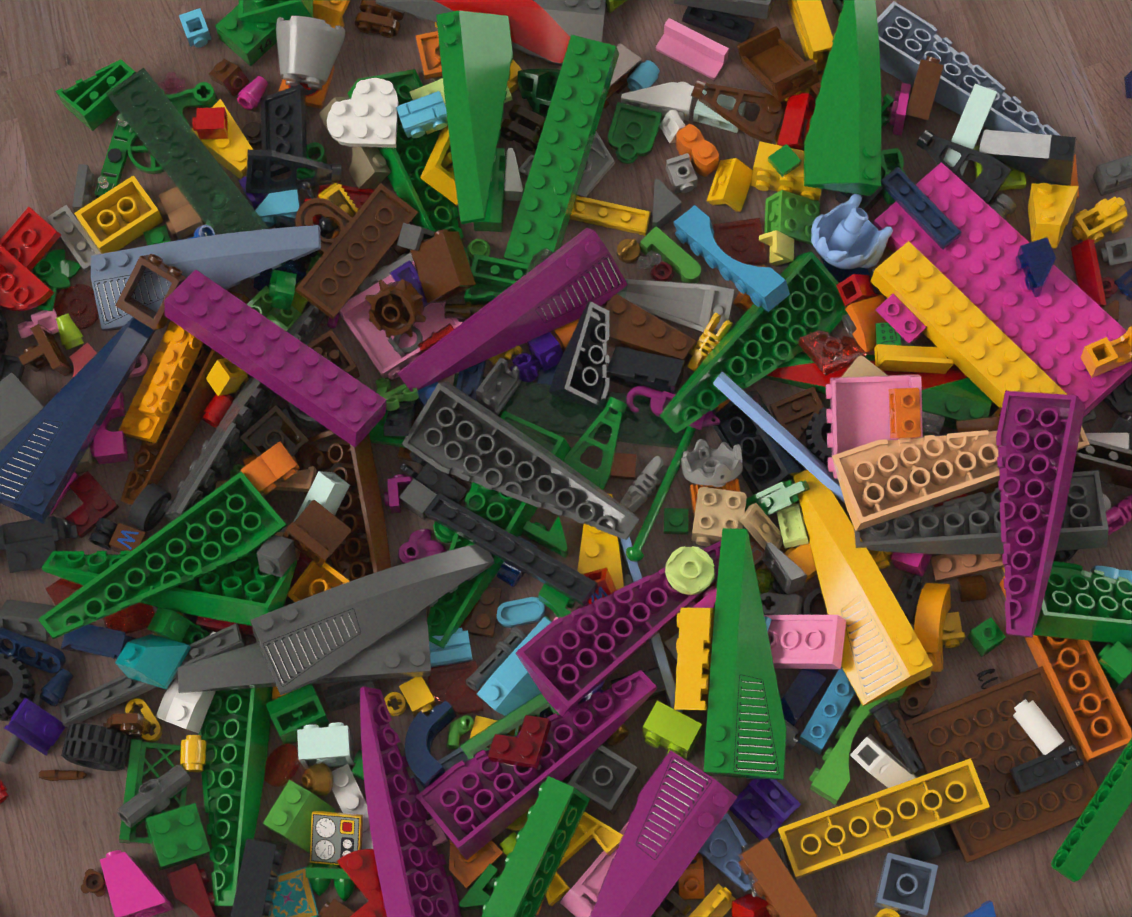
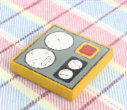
M313 811L311 819L310 862L339 865L336 861L348 853L362 850L363 815Z

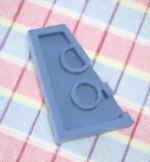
M727 812L701 847L699 853L744 892L753 888L752 884L755 881L750 873L745 875L738 864L741 861L738 855L749 847Z

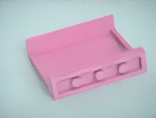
M391 275L383 279L386 284L395 282ZM378 282L348 300L340 310V315L382 378L388 377L393 380L399 377L397 373L463 322H459L457 318L445 319L444 307L446 302L430 303L424 307L422 313L426 317V322H416L413 325L420 330L423 336L421 347L402 358L388 342L389 338L386 337L385 331L378 330L369 321L371 304L365 297L366 295H376L380 291ZM412 332L413 337L411 338L404 333L400 338L398 346L400 348L413 346L417 341L416 333Z
M917 374L830 378V384H826V399H830L831 409H826L827 423H831V433H827V447L832 448V456L877 440H899V438H890L889 389L919 388L921 437H923L921 376ZM828 457V472H832L835 479L838 477L833 459Z

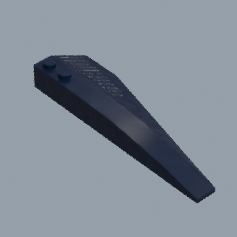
M132 317L0 452L1 504L38 522L45 523L156 330Z

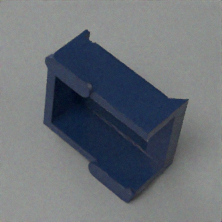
M88 624L65 634L61 649L72 652L81 650L117 659L126 643L136 638L125 635V632Z

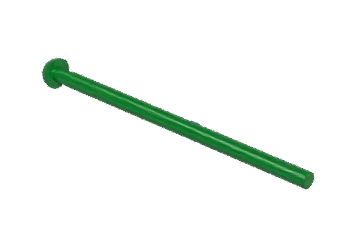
M687 426L633 547L626 549V556L632 562H639L644 558L641 550L672 482L679 471L683 452L687 451L696 428Z

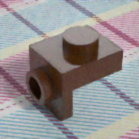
M226 59L217 63L209 73L213 81L223 85L230 95L234 97L249 84L248 78L240 67Z

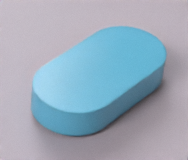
M537 597L505 602L497 609V620L500 625L506 628L536 623L545 615V606Z

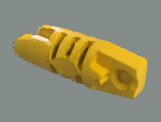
M716 312L691 352L692 358L687 367L693 371L699 367L728 333L733 324L726 320L718 333H713L721 318Z

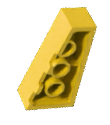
M583 524L577 572L584 575L585 573L607 567L616 590L623 588L624 582L618 537L598 530L593 526Z
M681 608L680 613H677L679 638H677L676 642L678 658L676 665L675 710H708L715 608Z

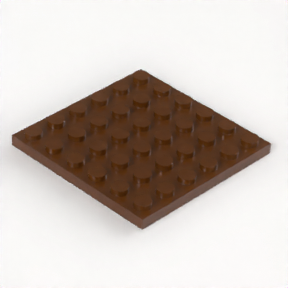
M1043 666L905 721L917 755L925 765L923 768L926 774L970 758L973 762L990 808L984 812L948 824L966 864L1079 818L1098 790V785ZM1026 699L1028 703L1032 700L1036 703L1065 740L1052 751H1060L1069 746L1076 745L1077 750L1075 753L1061 757L1064 765L1066 766L1077 759H1082L1084 765L1069 771L1064 776L1020 794L1009 770L1043 756L1042 752L1013 716L1016 713L1014 707Z

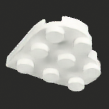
M379 78L361 80L356 84L351 99L335 102L327 117V127L332 138L337 140L339 144L349 147L396 148L398 123L396 107L398 106V97L393 84L390 81Z

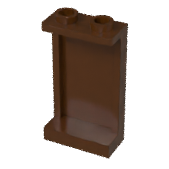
M777 26L737 45L741 64L779 102L820 82L816 63L812 59L805 62L781 38L780 30Z

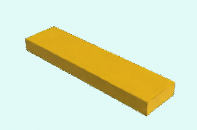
M576 196L570 219L646 236L651 212Z

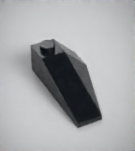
M982 129L979 152L993 156L1003 164L1042 182L1071 186L1077 139L1076 137Z
M591 301L587 303L556 368L549 393L570 403L603 408L609 389V378H607V364H609V355H607V341L609 340L608 310Z

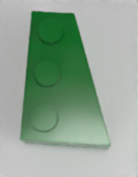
M121 59L96 71V75L84 81L82 78L75 81L76 85L64 91L62 88L55 91L64 107L92 131L143 88L136 72Z

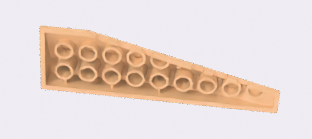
M1082 426L1077 450L1090 445ZM988 430L950 433L944 436L928 435L921 438H899V440L883 439L833 455L832 459L841 491L855 530L859 531L1000 481L997 457H999L998 446L996 445L997 431L988 432Z

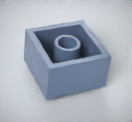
M888 852L884 858L873 907L895 910L897 913L911 917H927L938 865Z

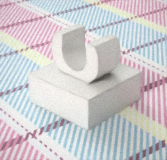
M676 110L668 111L660 124V128L669 143H676V133L685 127L683 122L685 117L679 116Z

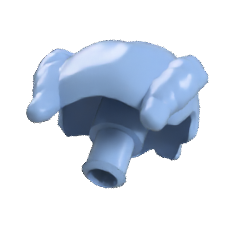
M853 194L848 201L841 203L827 214L819 215L812 224V245L827 263L840 269H854L857 267L868 269L876 266L883 255L888 238L893 232L892 227H885L879 231L868 220L867 213L863 209L858 208L862 201V197L859 194Z

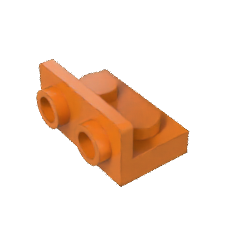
M919 388L889 389L890 438L921 437Z

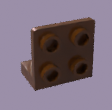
M312 500L294 523L292 522L286 528L282 537L293 540L294 546L319 567H322L348 536L351 529L316 500Z

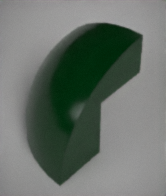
M538 68L518 71V85L522 98L527 99L533 108V112L546 118L560 70Z

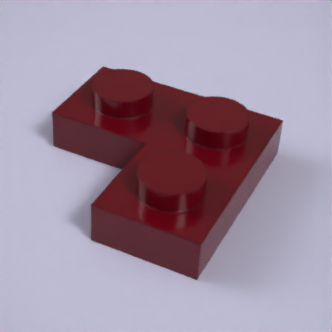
M86 471L69 485L83 504L65 519L76 524L77 534L83 538L96 527L99 517L106 519L119 506L95 478Z
M525 715L519 738L495 734L488 758L494 762L538 769L551 727L550 719Z

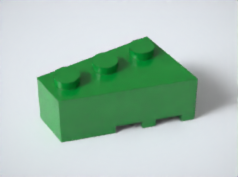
M496 148V159L493 163L492 182H490L486 217L483 221L473 222L474 231L502 232L506 171L505 148Z
M474 254L471 271L476 285L466 290L464 296L465 304L466 302L488 304L536 266Z

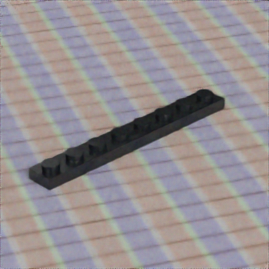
M438 493L425 511L427 517L582 606H585L598 588L597 582Z

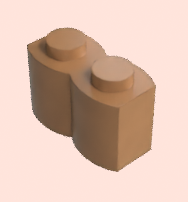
M184 183L158 195L161 202L157 203L162 216L167 214L170 220L166 224L171 235L176 233L178 239H182L193 234L198 227L203 225Z

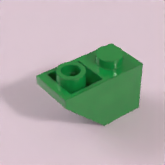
M159 607L147 630L157 636L187 645L199 641L210 634L177 612Z

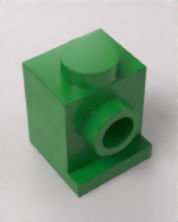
M273 269L268 285V296L272 297L271 307L290 311L295 293L297 274Z

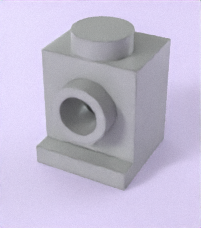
M689 153L666 160V171L675 194L679 192L687 193L697 187L698 179L690 161Z

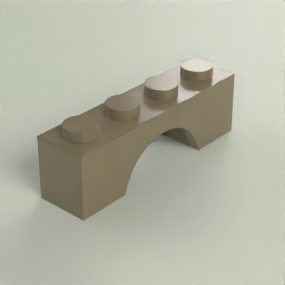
M334 97L319 113L327 130V117L332 105L335 102L351 98ZM352 147L353 157L349 172L359 189H375L391 173L385 158L381 155L378 147Z

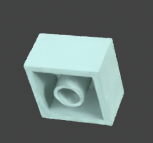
M341 722L330 723L329 727L319 728V725H305L304 729L297 730L298 757L304 769H308L314 764L321 762L329 767L344 766L346 764L355 765L353 763V735L348 725L344 726V723Z

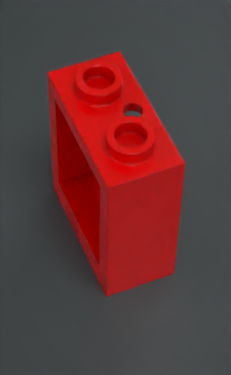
M800 93L788 98L777 145L784 146L787 144L790 148L804 151V141L816 106V100L812 95ZM806 118L808 121L805 129L804 138L802 139L801 134Z

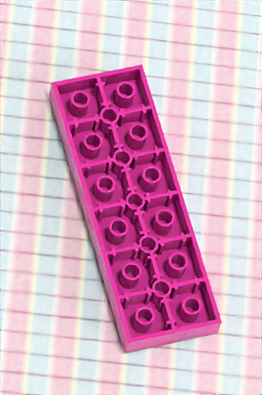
M941 162L921 179L916 186L962 232L958 239L943 250L897 202L874 220V226L879 231L885 227H892L893 232L888 238L886 246L894 253L908 241L914 245L1067 395H1077L1085 405L1084 418L1132 374L1131 361L1091 378L1080 358L1084 347L1105 337L1108 338L1109 342L1124 335L1127 331L1039 250L1032 247L1028 240Z

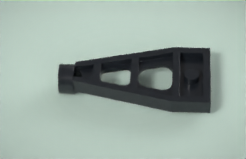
M925 130L916 143L938 165L942 162L988 205L1013 171L993 156L937 137L929 130ZM934 140V145L932 147H929L932 141ZM947 148H951L961 154L954 167H951L942 159V154ZM968 160L978 162L983 166L982 172L973 183H969L960 172L961 167Z
M248 149L246 193L269 194L301 189L302 182L305 180L311 183V187L331 184V182H341V164H326L272 150ZM275 164L287 166L291 169V176L287 179L273 180L270 177L271 167ZM297 169H312L315 171L314 177L298 179L296 177Z

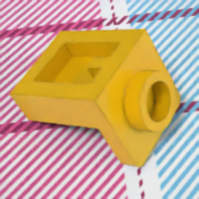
M959 612L947 613L943 629V645H945V648L958 647L965 639V632H962Z

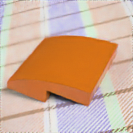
M883 295L852 303L845 309L857 328L852 335L864 354L874 351L876 346V323H888L876 311L885 301Z

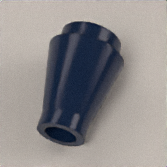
M61 668L41 688L40 698L54 707L58 703H62L73 675Z

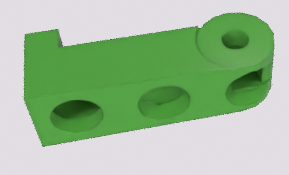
M657 226L640 242V251L647 256L652 251L663 262L672 266L673 270L680 275L682 282H699L701 277L699 263Z

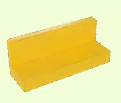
M877 344L874 347L875 366L882 371L945 374L954 364L953 359H947V356L938 347Z

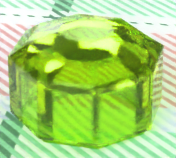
M758 569L756 574L760 594L767 593L773 586L774 576L766 569Z

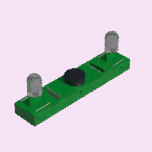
M124 114L117 116V123L100 177L98 178L95 191L96 198L119 185L128 156V141L137 127L136 119L126 118Z

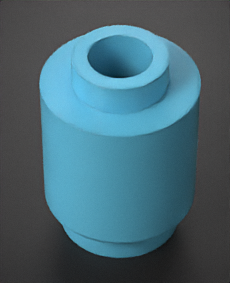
M649 60L640 63L627 78L630 91L651 87L658 79L659 68Z

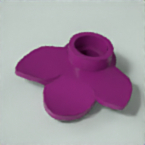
M419 529L410 535L408 542L400 546L398 557L404 564L446 552V548L441 543L431 540L430 529ZM407 550H412L415 555L409 556Z

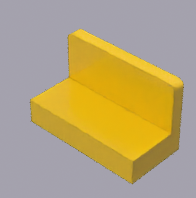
M737 158L720 160L707 202L711 205L727 204L736 212H741L752 181L753 170Z

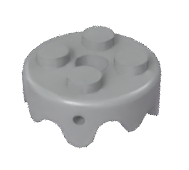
M699 439L692 452H683V458H681L682 473L691 483L722 487L727 482L737 478L742 472L741 447L737 444L732 449L726 442H722L717 449H712L705 439Z

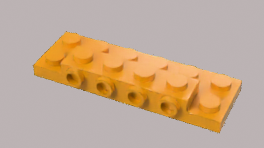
M170 321L118 431H123L127 437L152 443L157 442L203 345L202 341L173 321Z

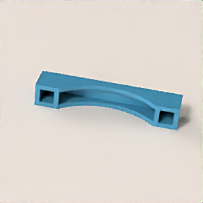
M694 205L674 221L677 239L683 244L686 242L695 255H701L705 258L706 263L712 269L717 268L726 281L731 280L735 284L739 292L749 295L757 307L762 306L769 312L790 295L786 280L771 267L747 265L725 254L714 240V230L710 217Z

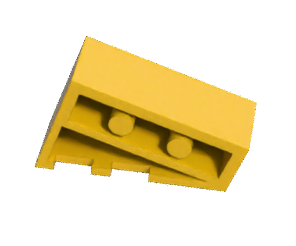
M220 99L212 108L225 107ZM225 107L228 116V139L200 140L197 131H193V128L189 132L194 144L241 179L246 176L248 149L253 150V148Z
M447 125L442 129L420 178L457 205L458 199Z
M1048 183L1031 184L1028 215L1032 247L1057 248L1064 229L1068 225L1070 216L1075 210L1079 186L1050 185Z

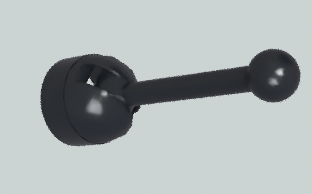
M307 180L303 181L302 188L307 190L311 199L316 198L310 188L311 183ZM321 216L319 226L327 229L326 234L338 228V225L333 220Z

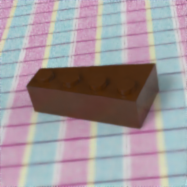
M615 294L612 296L604 308L609 311V340L607 341L609 347H629L636 351L684 360V366L692 356L691 352L696 345V340L620 295Z

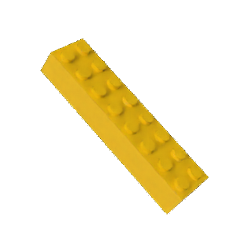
M970 758L780 827L778 831L795 877L799 879L915 837L929 830L984 812L990 806Z

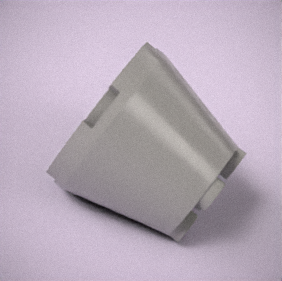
M291 16V19L284 21V18L279 17L276 23V38L280 76L286 80L285 84L297 86L300 83L309 84L308 88L322 90V85L326 84L344 42L345 29L341 26L332 28L331 25L325 23V20L311 17Z

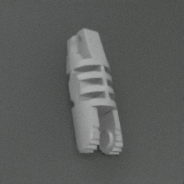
M656 456L641 472L642 475L637 477V480L629 487L620 502L621 505L632 513L647 501V497L651 496L652 492L656 490V486L660 485L666 475L668 466L663 464L664 462L660 456Z

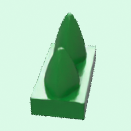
M309 862L306 867L305 878H309L312 890L318 896H321L327 890L331 879H334L336 891L343 902H346L353 893L355 884L340 865Z

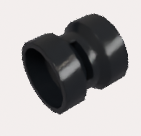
M99 517L96 523V531L91 533L89 541L101 548L111 550L109 543L118 524Z

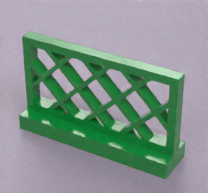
M540 693L462 743L460 747L470 760L479 751L490 750V748L486 747L492 744L495 734L511 737L517 736L519 726L523 724L525 715H537L536 717H539L540 712L548 707L551 708L554 714L559 715V713ZM515 729L514 735L507 734Z
M131 739L123 805L139 793V788L143 784L142 778L150 771H152L157 779L160 778L154 768L161 762L166 760L172 768L174 767V764L168 757L175 751L181 752V745L150 743ZM146 749H157L163 757L151 766L145 759ZM162 750H167L169 752L165 755V753ZM145 763L148 766V769L143 772ZM187 786L181 790V800L177 798V794L169 800L174 798L180 807L185 806ZM150 813L132 828L126 826L121 820L119 843L151 844L149 836L146 838L135 836L136 827L154 813Z

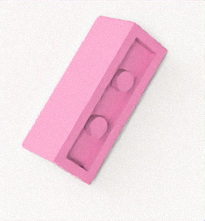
M670 18L666 21L664 34L656 45V51L713 80L716 79L728 60L729 48Z

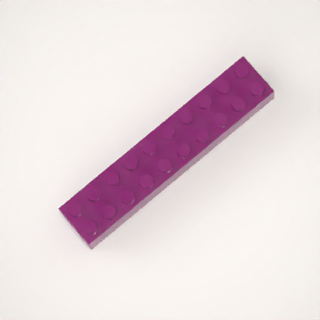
M193 271L164 300L165 317L353 447H356L385 416L387 401L385 398L199 271Z

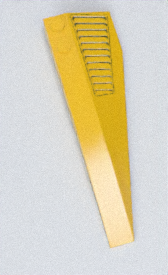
M807 469L794 475V483L806 480L810 488L798 495L799 503L802 508L803 519L807 528L809 543L827 608V615H839L846 620L841 667L862 706L868 705L930 676L933 668L932 662L867 548H856L854 526L832 491Z

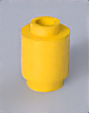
M187 735L185 740H181L180 765L183 766L186 772H202L203 766L206 765V741L201 740L200 735Z

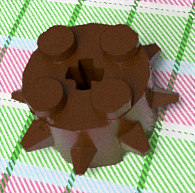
M380 279V291L376 295H366L365 297L371 304L369 321L378 330H384L388 338L392 335L403 334L404 332L410 338L413 337L411 327L416 322H426V317L422 314L424 311L423 296L418 293L410 282L404 279L389 284Z

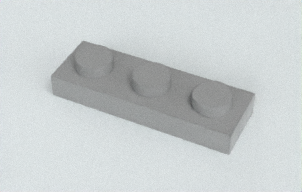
M65 205L49 215L47 219L53 228L61 234L60 238L85 273L91 270V256L101 253L71 210Z

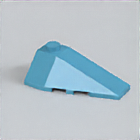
M547 616L537 624L477 693L490 707L504 716L541 693L516 655V652L552 622Z

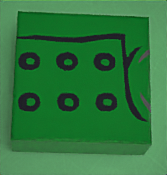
M876 323V345H901V336L889 323Z

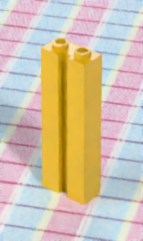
M787 0L806 61L812 59L816 63L817 71L824 70L833 45V36L821 0Z

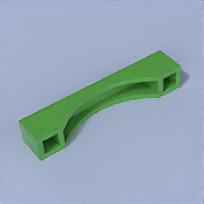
M908 686L868 705L862 706L861 704L859 707L854 705L848 715V718L851 719L847 727L842 725L835 736V739L838 740L834 748L829 746L823 755L822 760L825 763L821 770L816 767L810 776L809 781L812 782L810 790L836 805L850 782L849 753L856 732L865 720L872 715L868 710L888 699L889 704L900 701Z

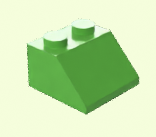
M289 780L265 818L263 825L275 834L310 853L312 812H335L336 809L310 791Z

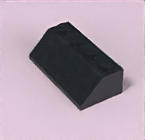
M757 390L745 392L771 415ZM732 401L715 414L720 420V424L713 425L721 441L726 442L732 449L737 444L741 447L743 463L741 474L753 495L782 481H793L794 475L804 471L801 463Z

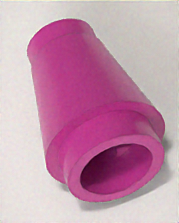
M257 76L256 79L238 93V103L247 110L256 108L268 86V82L263 77Z

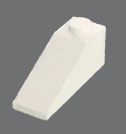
M669 82L624 93L621 96V103L660 112L662 116H666L670 110H676L679 116H684L685 120L689 121L694 98L691 96L694 86L686 82Z

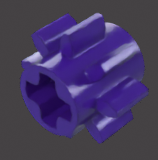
M522 353L512 360L514 366H511L510 370L512 371L517 366L519 369V379L522 382H532L539 376L537 370L541 369L539 360L535 359L533 354Z

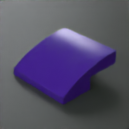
M755 778L737 796L729 810L759 840L769 838L801 804L776 779Z

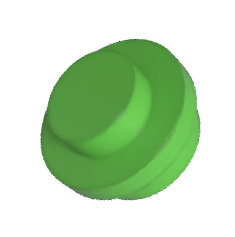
M475 239L467 247V253L471 260H473L474 254L489 257L491 252L490 245L483 239Z

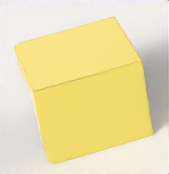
M778 230L759 235V241L770 246V264L778 266L794 261L793 238Z

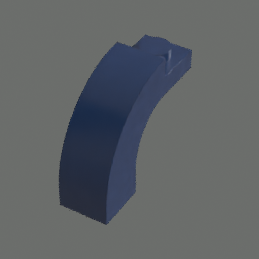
M446 700L441 705L435 706L428 717L420 711L410 724L405 738L407 762L415 778L424 789L445 773L443 766L431 755V746L437 734L456 717L453 707Z

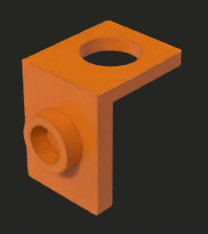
M697 853L693 859L697 862L689 864L678 879L679 896L684 900L705 898L704 866L700 853Z

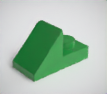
M559 516L549 532L539 522H534V524L530 521L526 522L523 527L524 536L564 558L567 557L568 547Z
M491 864L488 865L458 904L463 911L483 909L485 902L491 898L485 891L487 889L491 891L494 888V883L499 874L498 869Z

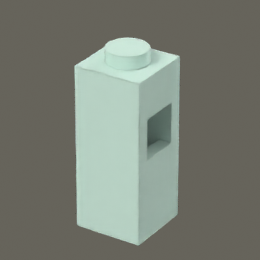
M318 471L295 520L312 500H316L335 516L350 485L335 473Z

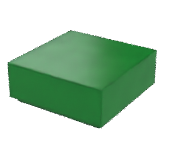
M787 144L768 157V162L782 178L801 165V160Z

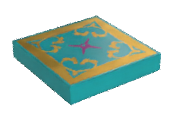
M306 867L280 874L278 876V886L272 900L273 910L270 917H320L309 878H305Z

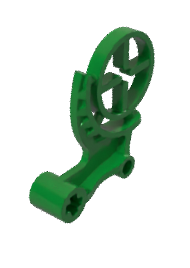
M201 82L194 89H187L177 94H165L161 88L152 90L151 97L153 100L149 113L140 115L137 118L139 123H143V126L132 133L127 146L129 158L137 169L148 174H159L170 169L178 157L189 161L193 148V139L189 132L191 127L183 116V111L187 107L212 108L218 99L211 84ZM150 121H163V122H167V123L171 124L172 126H171L170 128H168V127H166L165 125H162V124L149 123V122H150ZM156 129L167 132L173 138L174 144L156 146ZM176 129L183 136L184 152L179 151V143L173 133ZM148 130H150V142L152 146H156L159 152L174 151L170 160L160 167H157L155 151H151L149 146H133L135 140ZM151 151V168L138 164L133 157V153Z

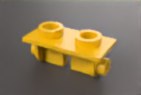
M718 883L689 917H723L731 909L732 901L736 899L726 887L723 888Z

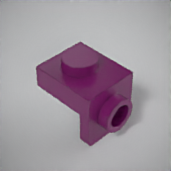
M399 474L391 479H387L388 491L384 492L385 506L390 507L392 514L401 513L399 490L406 489L411 483L412 477Z

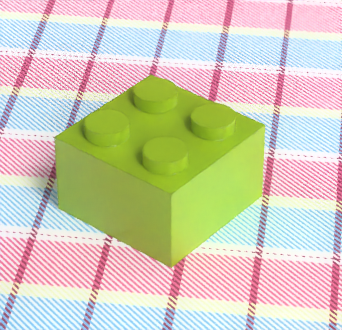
M657 701L643 726L642 737L645 738V742L654 748L661 746L668 750V752L671 750L687 760L701 734L702 724Z

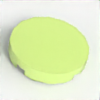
M680 547L672 552L666 562L665 573L667 580L674 589L682 594L695 595L702 593L710 586L715 576L713 560L707 552L699 547Z

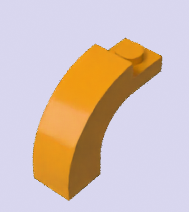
M925 583L917 604L914 632L933 664L932 671L941 672L943 670V629L946 615L951 608L950 584Z

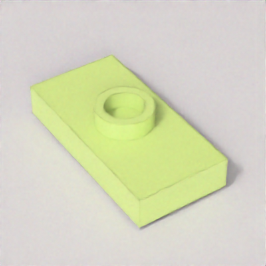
M800 503L778 511L777 517L784 548L808 544Z

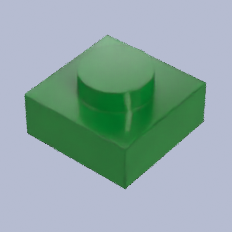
M664 508V534L688 535L689 509Z

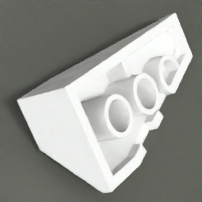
M177 677L164 693L155 717L199 733L215 691L179 693Z

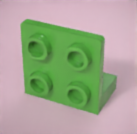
M784 190L766 198L764 234L778 230L794 240L812 245L811 229L815 218L820 215V203Z

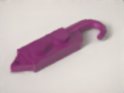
M637 386L628 392L626 402L632 411L639 412V409L633 404V398L636 395L651 398L650 406L652 412L659 416L675 394L666 391L662 392L646 386ZM709 411L689 426L702 430L703 427L719 425L720 420L712 411Z

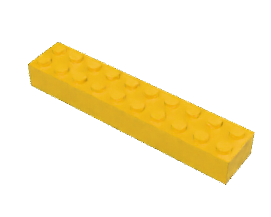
M909 241L874 270L870 282L887 298L894 294L927 327L922 333L949 359H953L954 364L999 408H1002L1005 391L1067 395Z

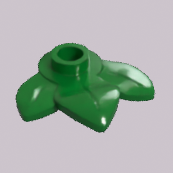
M57 249L49 252L45 259L40 260L36 264L33 274L42 282H47L50 287L65 289L70 287L69 279L79 272L81 266L77 262L66 260L64 249Z

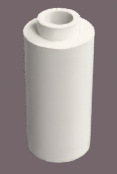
M1025 699L1014 707L1016 711L1013 715L1043 755H1047L1065 741L1033 700L1028 703Z

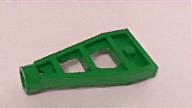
M613 397L609 398L605 409L569 451L563 461L603 491L611 476L622 417L627 407V404ZM611 408L618 411V414H612ZM602 424L612 428L607 444L594 440V435ZM590 446H596L603 452L602 463L598 469L588 467L580 461L581 455Z

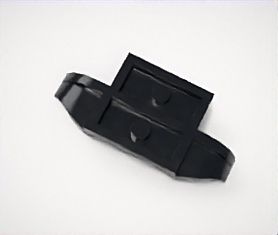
M48 516L44 524L34 519L1 525L0 549H6L10 573L42 568L51 553L57 551L56 541L78 537L76 524L64 518Z

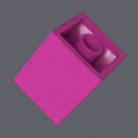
M115 850L107 853L106 858L100 859L115 917H153L174 910L173 904L126 852Z

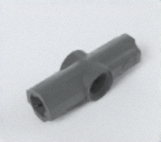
M177 764L160 778L151 779L143 783L139 788V793L117 809L119 817L126 826L132 828L150 813L164 810L170 804L169 799L191 783L189 774L182 766Z

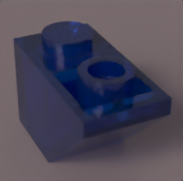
M1047 237L1021 245L1016 256L1018 268L1020 270L1023 269L1025 273L1026 286L1028 290H1032L1035 297L1040 296L1056 260Z

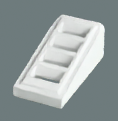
M508 148L504 185L505 199L521 201L523 187L513 148Z

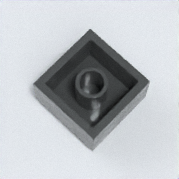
M601 745L579 765L568 785L576 788L589 797L591 801L610 813L615 814L641 771L632 763Z

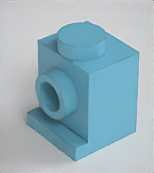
M200 8L179 15L190 47L194 45L198 48L203 47L208 43V40H211Z

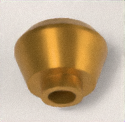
M321 762L306 769L301 778L302 786L315 795H328L333 787V774L330 767Z

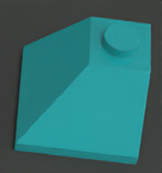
M149 634L127 642L115 664L130 679L167 689L178 671L177 668L181 666L191 647L184 643Z

